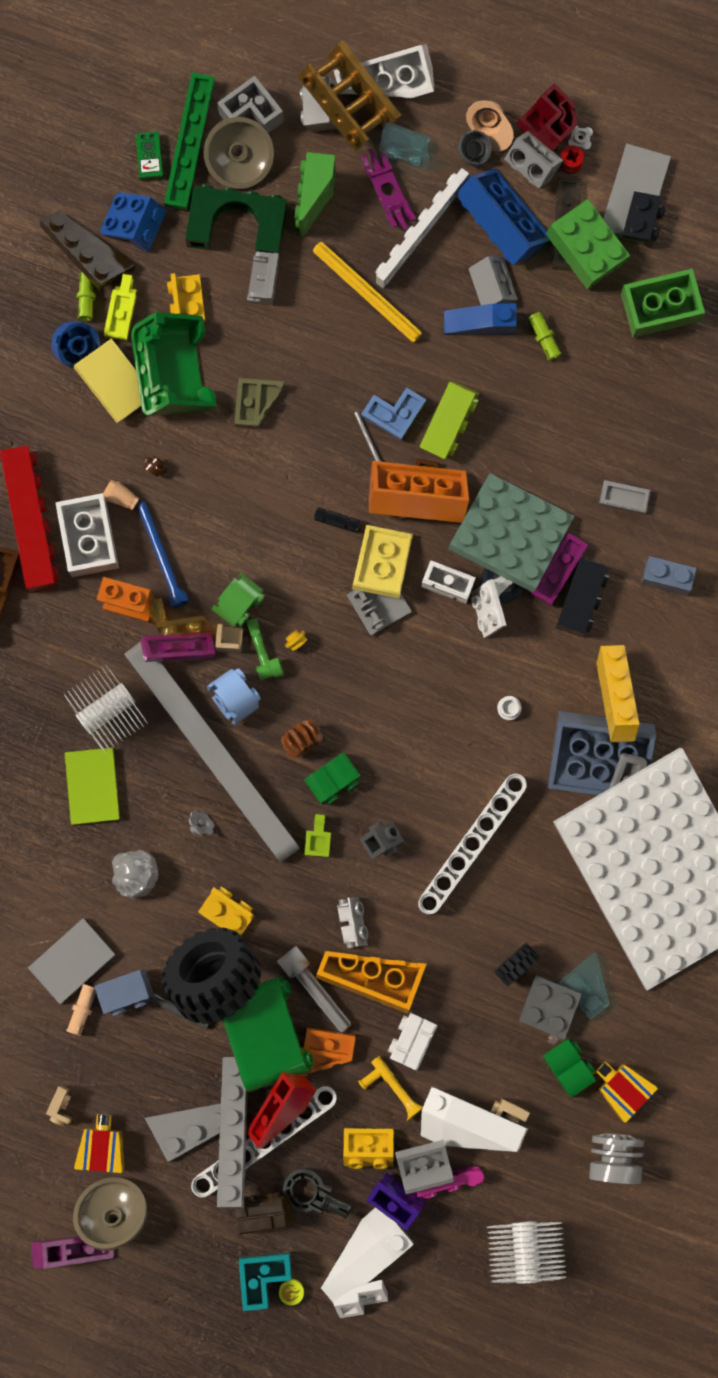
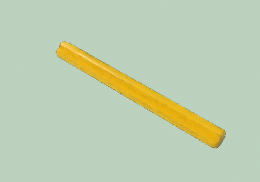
M320 242L315 246L313 253L413 343L420 338L422 332L327 245Z

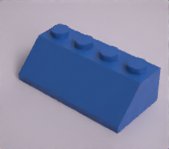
M496 168L472 175L456 193L462 206L468 209L475 218V222L485 230L491 242L498 246L503 252L505 259L513 266L525 262L551 242L546 235L547 230Z

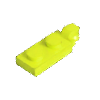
M123 274L121 286H115V289L112 290L104 330V337L128 341L137 298V290L132 289L134 281L132 275Z

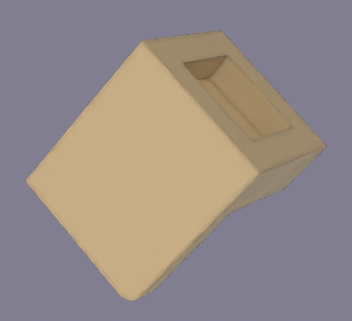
M217 624V652L241 653L243 628L223 627V624Z

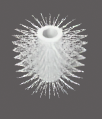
M102 677L110 691L107 692L98 680L106 692L103 695L93 682L102 695L99 698L89 685L98 698L96 701L84 687L93 701L92 704L78 687L89 704L87 707L73 689L85 707L84 709L81 708L69 692L81 710L80 712L76 710L65 694L64 696L74 709L80 723L105 752L93 732L95 731L110 750L97 729H101L112 744L101 727L104 725L116 741L106 726L108 722L121 739L110 720L112 719L123 733L114 717H117L125 727L118 716L121 713L130 725L122 712L125 710L132 719L126 709L128 707L131 709V705L136 707L134 704L136 702L122 683L115 686L112 682L114 688L111 689Z
M536 1221L487 1227H512V1230H497L488 1233L513 1234L488 1238H513V1240L488 1243L494 1245L509 1244V1246L489 1248V1250L514 1249V1251L489 1254L510 1256L489 1259L490 1261L514 1260V1262L495 1263L489 1266H515L514 1268L490 1270L493 1272L515 1271V1273L491 1275L490 1277L504 1278L491 1282L536 1283L543 1280L565 1279L566 1276L541 1277V1275L566 1273V1271L543 1270L541 1272V1270L560 1269L566 1266H540V1264L565 1262V1260L543 1259L541 1261V1258H559L565 1255H539V1253L564 1251L562 1249H539L541 1247L562 1246V1244L538 1243L563 1240L561 1238L538 1239L540 1236L561 1235L562 1233L538 1234V1231H554L561 1229V1227L537 1228V1226L556 1225L562 1222L537 1223Z

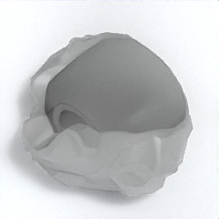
M144 850L129 851L117 854L112 861L114 873L112 882L122 896L136 899L148 895L152 891L159 875L156 859L152 854Z

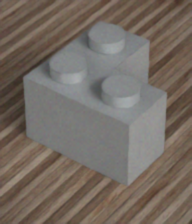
M255 76L217 102L219 114L224 120L231 117L252 118L263 126L268 133L284 122L282 109Z

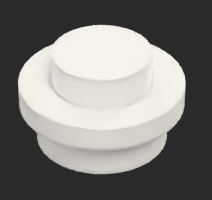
M513 696L502 698L497 706L498 714L505 720L516 719L521 713L520 701Z

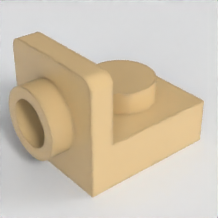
M62 1085L58 1086L46 1112L47 1115L51 1116L50 1121L61 1126L64 1123L70 1124L73 1119L60 1112L61 1109L65 1110L71 1099V1096L68 1095L70 1089Z
M501 1098L500 1102L495 1101L490 1111L498 1116H501L502 1112L505 1111L507 1112L505 1117L516 1123H519L520 1120L526 1122L530 1114L529 1111Z

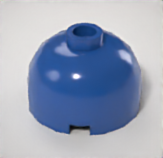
M82 321L62 323L55 330L51 341L53 355L61 364L69 368H74L76 363L95 351L97 347H100L98 333L92 326Z

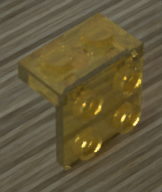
M162 598L152 599L153 606L149 607V614L152 624L156 625L159 635H172L181 632H188V634L202 633V629L207 628L204 616L167 621L166 608Z

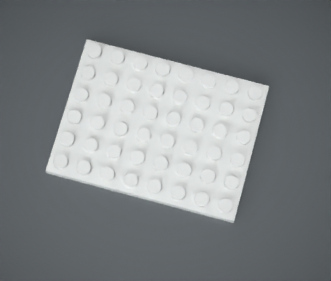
M682 748L676 749L553 821L646 990L651 989L718 949V813Z

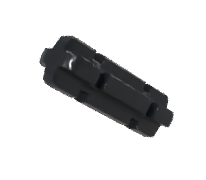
M320 507L316 509L314 514L315 521L322 523L325 521L326 524L341 529L348 528V531L357 533L360 527L359 519H349L346 515L333 511L327 512L326 509Z

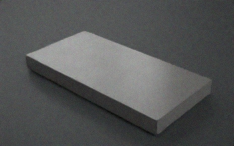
M626 143L603 218L616 237L623 238L622 234L634 191L660 195L671 156ZM630 240V241L637 242V243H640V244H643V245L645 244V242Z

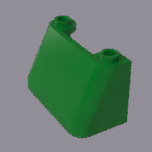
M154 312L133 327L131 334L141 407L144 414L157 416L209 411L216 407V395L212 388L202 387L196 344L200 343L206 334L203 316Z
M283 976L260 983L258 989L254 990V997L246 1002V1006L242 1010L238 1009L235 1015L230 1018L228 1016L223 1018L240 1077L247 1092L276 1084L282 1072L303 1075L313 1071V1057L309 1051L306 1052L304 1048L300 1047L286 1001L288 1000V995L291 994V988Z

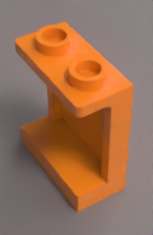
M106 577L102 579L97 600L104 603L102 607L104 611L147 623L150 621L156 601L149 589Z

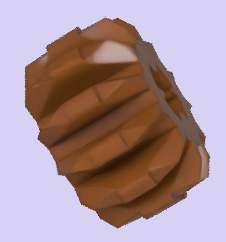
M307 720L291 728L282 736L280 741L285 752L291 758H297L318 746L323 737L319 727L312 720Z

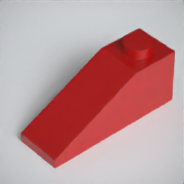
M282 1072L246 1133L256 1146L262 1149L305 1111L317 1090L305 1076Z

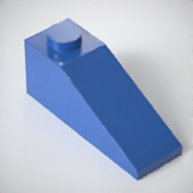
M516 303L486 304L444 311V335H515Z

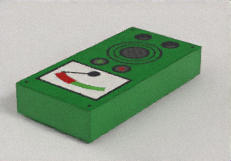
M159 131L136 133L140 181L163 179Z

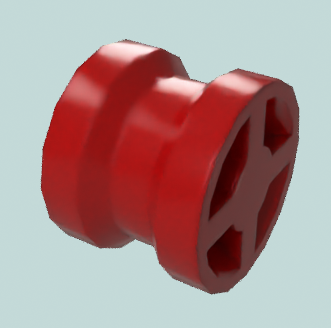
M570 145L563 149L560 157L563 160L560 165L562 171L567 174H575L581 169L584 159V153L581 148Z

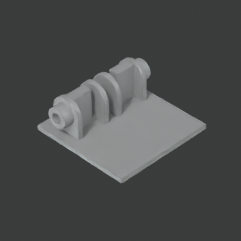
M353 590L347 594L348 599L370 636L412 612L402 594H400V599Z

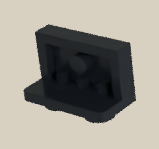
M634 191L622 234L623 238L645 242L646 247H652L653 241H657L660 227H657L659 219L663 220L666 206L662 204V196Z

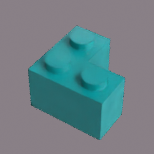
M290 1251L240 1256L239 1270L243 1311L268 1309V1283L290 1281L292 1279Z

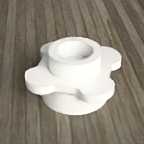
M576 126L571 133L568 145H575L584 150L591 147L590 136L593 134L592 129Z

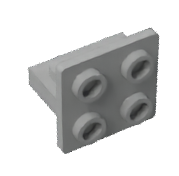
M444 1140L395 1152L406 1194L454 1182Z

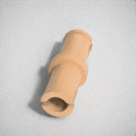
M85 984L82 985L77 1004L72 1007L74 1012L68 1029H66L67 1032L79 1036L82 1035L86 1019L92 1013L90 1008L96 994L95 988Z

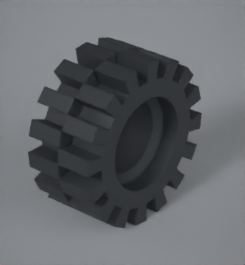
M526 942L506 959L494 973L508 987L540 956Z

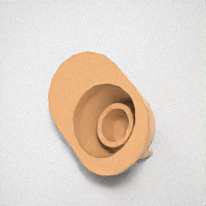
M483 100L473 103L468 108L466 120L472 130L484 132L491 139L492 151L500 152L511 145L514 138L513 128L500 105L493 101Z

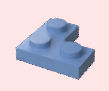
M407 387L394 407L373 395L362 412L361 417L402 441L425 405L426 399Z

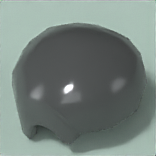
M471 130L463 134L457 146L458 156L463 163L469 166H480L487 162L491 157L493 149L491 139L484 132Z

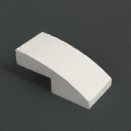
M382 1280L370 1282L340 1296L334 1301V1307L340 1318L363 1315L364 1305L387 1302L388 1292Z

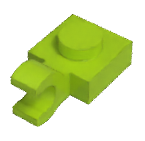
M315 814L314 831H306L305 855L329 857L331 833L324 832L325 815Z

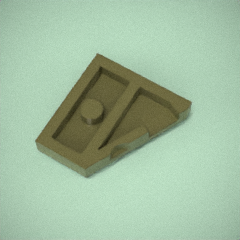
M238 378L235 426L259 428L284 388V381Z

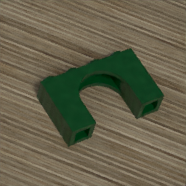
M205 184L200 185V187L194 186L185 236L187 247L210 250L213 229L217 219L229 210L239 209L252 214L259 224L255 253H279L280 257L287 213V199L276 194L263 196L254 191L241 193L232 188L214 189V187Z

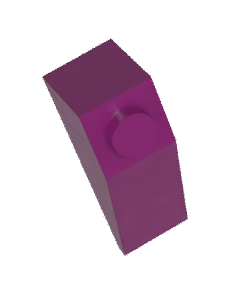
M79 1236L31 1242L33 1267L46 1269L114 1258V1250L94 1249L85 1244Z

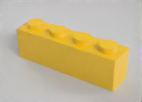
M600 646L596 664L610 742L635 741L640 724L625 646Z

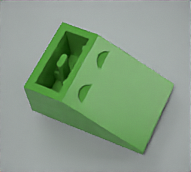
M307 152L306 161H301V183L298 184L297 197L299 199L298 205L295 208V227L299 228L300 236L304 237L333 196L336 174L335 155Z

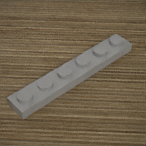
M223 1057L217 1191V1208L219 1209L244 1208L248 1092L242 1083L235 1057Z

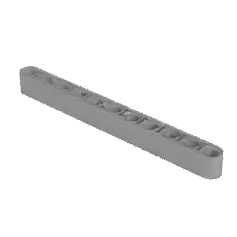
M141 642L124 653L279 862H283L300 848L162 663L160 661L144 662Z

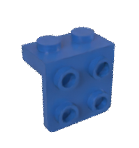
M119 192L113 199L100 233L107 237L129 240L141 251L149 252L167 210L152 197Z

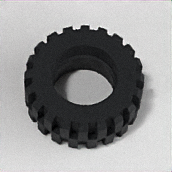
M221 927L218 930L216 928H209L206 932L199 931L195 933L194 937H188L180 947L177 946L174 949V954L172 957L169 956L166 961L167 967H164L162 985L169 999L185 1019H189L194 1023L201 1022V1024H211V1021L220 1022L227 1016L230 1018L235 1015L238 1009L242 1010L246 1006V1002L254 997V990L258 989L260 984V962L246 940L238 932ZM218 971L215 975L207 979L211 974Z

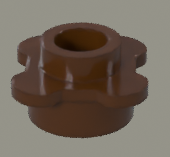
M154 455L152 458L144 457L146 462L143 467L154 476L158 477L161 472H167L163 467L165 463Z

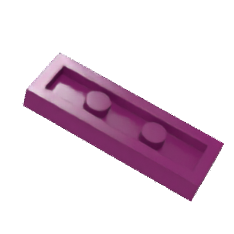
M567 533L535 592H531V595L552 606L588 544Z
M211 632L143 636L140 640L144 662L213 658L216 654Z

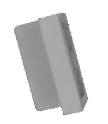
M487 256L469 268L480 305L513 303L518 300L503 257Z

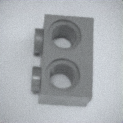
M529 131L516 138L504 158L514 170L520 172L532 185L539 189L551 181L563 161Z

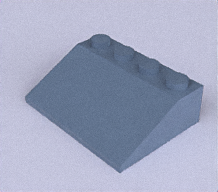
M559 711L548 788L599 795L609 789L622 753L645 758L647 766L651 765L656 739L655 724L639 722L640 725L635 741L610 742L605 717Z

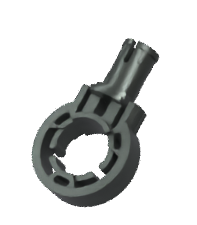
M302 1168L292 1172L286 1178L283 1185V1195L290 1197L291 1208L299 1212L314 1211L321 1215L323 1209H327L347 1219L350 1213L349 1210L353 1206L333 1196L330 1192H332L334 1187L326 1184L323 1177L317 1171L310 1168ZM299 1173H308L313 1175V1177L306 1175L304 1178L312 1181L315 1186V1194L307 1202L295 1198L294 1201L300 1204L298 1206L292 1201L291 1197L295 1196L294 1187L296 1182L302 1179L303 1176L296 1179L294 1176ZM318 1196L323 1197V1201L318 1199Z

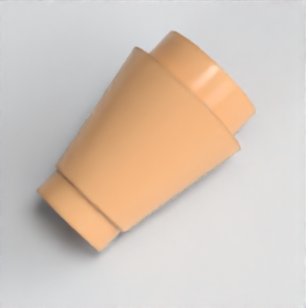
M112 479L103 493L104 497L107 498L106 501L127 509L129 508L130 510L134 509L139 500L121 482H115Z

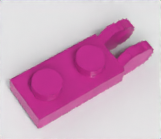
M476 1165L453 1170L454 1182L416 1192L417 1196L431 1198L436 1196L438 1191L445 1189L448 1192L460 1189L463 1184L476 1186L484 1181L483 1171Z

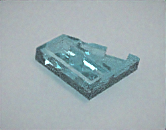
M595 952L558 982L583 993L578 1007L589 1020H592L609 1005L601 968Z

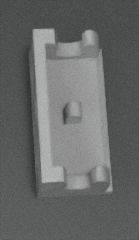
M255 253L247 302L273 306L279 268V253Z

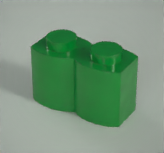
M343 752L312 773L304 781L320 804L326 802L329 805L339 798L337 793L345 788L349 791L359 784L357 779L361 776Z
M565 1039L544 1053L542 1057L568 1096L572 1098L596 1081L593 1077L596 1072L588 1061L584 1063L579 1055L582 1051L574 1040L570 1043L568 1039Z

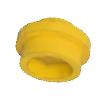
M293 631L285 638L288 641L285 644L286 648H290L292 651L298 649L307 641V638L304 636L306 633L304 631Z

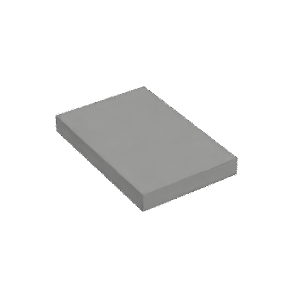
M83 918L31 964L28 969L56 1001L62 1004L116 954Z

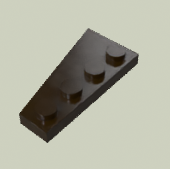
M58 211L41 220L40 227L98 290L119 280L123 274L128 275L135 271L136 264L62 212Z

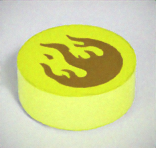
M292 1278L290 1281L282 1282L279 1288V1297L286 1305H296L302 1300L304 1288L300 1281Z

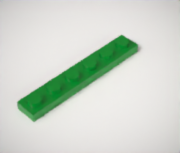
M193 72L191 74L164 201L165 207L188 211L215 83L214 76Z

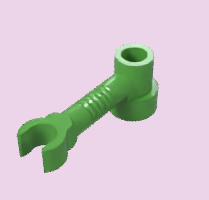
M256 618L246 621L261 666L256 667L260 680L273 676L275 678L284 676V670L279 657L269 660Z

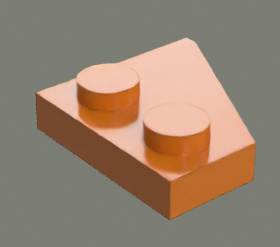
M307 1027L304 1049L306 1052L309 1051L314 1061L313 1071L308 1073L321 1069L325 1070L334 1065L352 1061L356 1035Z

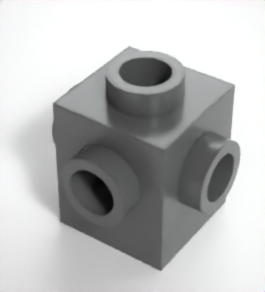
M392 820L385 824H382L381 821L375 823L368 828L370 832L360 838L371 860L382 854L385 857L392 855L398 851L396 846L404 841Z

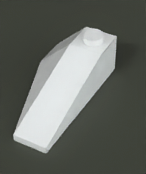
M427 44L361 62L388 97L413 98L434 92L433 67ZM338 69L334 70L338 84L345 78ZM349 87L341 93L357 95L355 91L352 89V87Z
M431 1087L422 1109L421 1136L433 1142L444 1140L445 1146L519 1152L528 1130L523 1126L434 1087Z
M374 1208L360 1221L321 1289L334 1303L335 1300L348 1291L371 1281L413 1246V1240L401 1226L377 1208Z

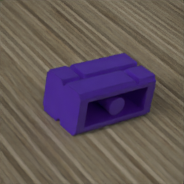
M388 1173L378 1182L366 1200L406 1231L427 1203L415 1193L406 1194L403 1184L399 1181L396 1182L395 1178Z

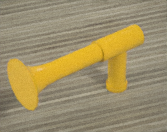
M380 1056L375 1058L371 1062L375 1069L362 1080H359V1084L366 1090L369 1085L382 1076L405 1106L408 1113L406 1122L421 1112L424 1106L418 1105L409 1097Z

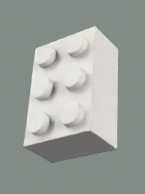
M103 493L55 502L67 568L71 577L118 569L119 565L109 512Z

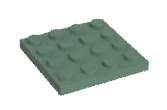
M489 473L448 549L534 593L567 532L574 515Z

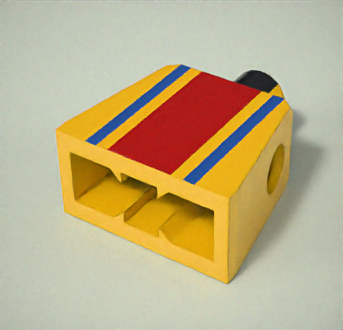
M605 1061L596 1070V1073L605 1081L599 1088V1091L624 1123L658 1089L655 1085L623 1064L615 1071Z
M97 1114L96 1128L84 1129L74 1169L114 1173L124 1172L122 1131L111 1130L112 1115Z

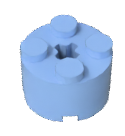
M239 668L235 671L233 669L228 670L207 685L209 692L211 690L214 691L215 696L212 699L227 719L233 718V725H236L259 709L258 701L261 700L257 691L254 688L249 689L244 681L247 679Z

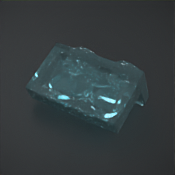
M387 122L383 128L379 151L386 153V156L390 158H401L407 160V163L410 165L420 166L430 158V154L427 153L430 137Z

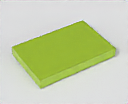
M113 747L110 750L103 748L105 752L102 749L65 752L71 825L120 820Z

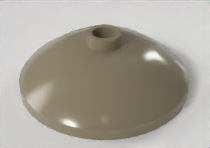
M231 117L219 122L208 134L204 145V160L210 174L222 185L234 189L249 188L259 183L270 171L274 159V147L268 132L258 122L246 117ZM240 147L242 149L241 154L235 155L233 153L234 148Z
M111 1177L99 1180L85 1189L78 1198L73 1212L74 1228L80 1239L94 1249L114 1250L121 1248L135 1239L142 1230L147 1218V1202L139 1187L127 1179ZM113 1218H118L115 1223H111Z

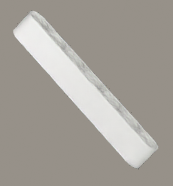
M512 774L506 778L421 895L418 907L422 913L426 915L435 914L525 791L526 780L522 775ZM518 780L521 783V790L518 792L511 791L508 786L509 781ZM497 799L506 801L507 809L500 812L495 809L494 802ZM487 818L492 821V830L484 831L481 829L480 821ZM469 838L476 839L479 843V848L475 851L468 850L465 845L466 840ZM454 858H461L465 863L464 869L460 871L454 870L451 866V861ZM441 877L448 878L451 883L450 888L446 891H442L437 887V880ZM426 897L434 898L436 901L435 909L431 911L426 910L422 905L423 899Z
M329 1086L318 1088L308 1104L312 1109V1116L308 1119L298 1116L291 1122L292 1130L289 1133L280 1132L271 1140L269 1147L258 1148L252 1139L248 1138L246 1140V1149L250 1152L251 1159L245 1162V1169L332 1108L337 1099L335 1090ZM329 1091L333 1096L332 1102L327 1105L322 1104L318 1099L319 1093ZM219 1160L193 1179L191 1189L196 1196L206 1197L218 1189L217 1167ZM205 1178L209 1181L210 1188L208 1191L203 1192L198 1189V1179Z

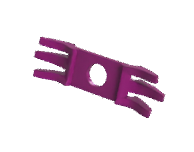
M380 148L383 168L380 166L373 149H368L373 171L366 154H362L361 158L365 172L369 176L383 206L385 217L393 228L397 227L398 223L403 230H406L408 227L400 208H403V213L410 221L416 220V217L410 210L408 202L404 198L392 172V166L388 161L385 148ZM384 184H390L394 187V193L389 196L382 193L381 187Z

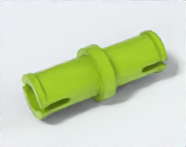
M81 272L79 274V292L77 293V300L79 301L78 320L88 322L93 320V301H95L96 295L93 293L94 284Z
M537 312L531 315L528 320L537 335L535 338L537 343L540 342L547 360L550 361L559 357L562 353L553 338L554 332L549 329L542 315L543 313Z

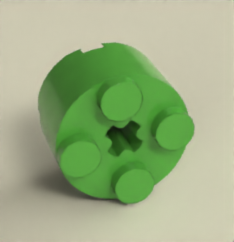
M242 572L238 574L240 580L238 581L234 578L218 598L219 602L217 604L219 607L213 605L211 608L213 612L232 627L237 625L240 628L249 618L248 610L251 607L256 609L265 596L262 594L263 589Z

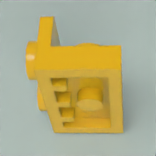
M175 273L171 274V281L167 282L169 296L173 295L174 304H170V312L174 314L203 316V321L206 322L200 274L176 277Z
M213 887L211 894L198 913L217 926L234 930L239 935H242L255 917L251 913L253 908L242 900L239 904L231 899L233 894L223 887H220L219 890Z
M344 1128V1166H349L352 1169H361L363 1166H373L376 1169L392 1167L393 1129Z

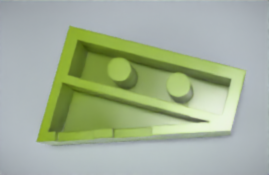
M450 381L420 444V448L443 459H447L449 455L453 457L458 447L456 440L459 434H464L469 423L466 420L470 412H474L479 402L477 398L480 393L460 383Z

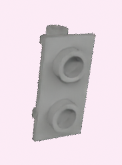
M359 897L339 900L337 908L340 922L349 921V926L341 927L344 944L347 945V948L368 945V930L364 925L362 916L364 914V907Z

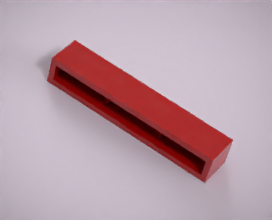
M28 445L1 450L0 456L26 589L29 593L56 588L58 587L56 580H60L58 566H53L52 557H56L53 542L49 543L47 535L51 534L49 520L44 519L43 511H47L45 498L40 497L39 489L42 488L40 474L36 475L34 466L38 465L35 451L31 452Z

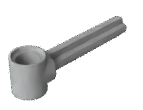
M297 946L277 960L290 978L296 977L339 1032H343L350 1027L351 1022L307 968L309 961Z

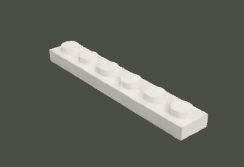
M463 168L457 174L453 173L450 176L443 192L440 190L433 198L432 202L434 204L429 210L425 208L418 218V224L415 227L411 226L407 230L403 243L401 245L397 244L390 253L391 258L387 263L382 262L375 272L377 274L376 283L383 289L457 197L456 193L469 179V173Z

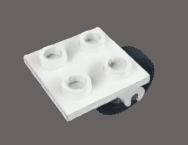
M485 568L481 575V586L471 592V603L473 608L476 609L478 616V628L483 633L484 638L491 636L506 626L501 604L515 600L523 590V587Z

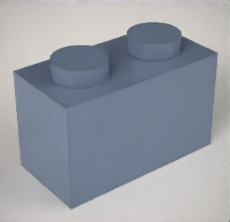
M649 556L645 563L640 585L687 596L692 589L696 568Z
M140 969L94 986L103 1014L111 1013L112 1017L125 1013V1007L134 1004L135 1008L149 1004L148 999L155 997L146 969Z

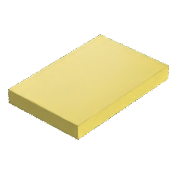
M112 338L74 365V369L117 424L141 407L136 370Z
M366 525L352 589L400 599L413 534Z

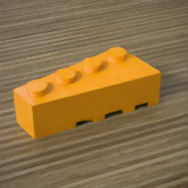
M325 951L316 978L408 1013L426 964Z

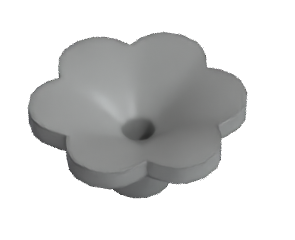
M193 810L188 820L191 825V832L193 834L211 836L215 827L214 822L209 819L206 812Z

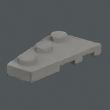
M221 1103L145 1118L168 1162L220 1133Z

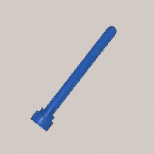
M139 501L137 504L138 510L170 590L168 600L171 608L182 607L189 603L186 592L179 589L146 502Z

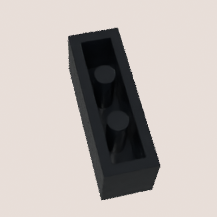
M580 557L555 627L556 629L582 638L585 631L590 633L594 619L590 618L593 609L598 610L602 599L601 596H598L600 588L606 587L610 576L606 574L608 566Z

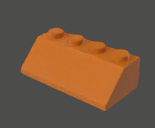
M372 461L369 513L425 520L463 522L469 503L466 471Z

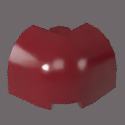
M554 83L516 124L524 132L529 131L553 151L572 133L578 124L575 112L576 106Z

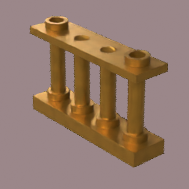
M343 40L327 55L330 59L327 63L318 69H315L309 63L297 77L341 132L347 143L356 152L369 140L366 135L369 131L379 124L386 130L402 115ZM337 68L345 79L330 89L322 77ZM352 87L359 98L347 107H344L336 96ZM366 105L374 117L359 126L351 115Z

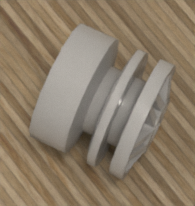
M619 1133L592 1135V1142L603 1144L602 1148H591V1152L601 1155L602 1160L590 1162L589 1179L611 1183L642 1184L643 1167L632 1164V1158H641L644 1153L632 1151L633 1147H644V1140Z

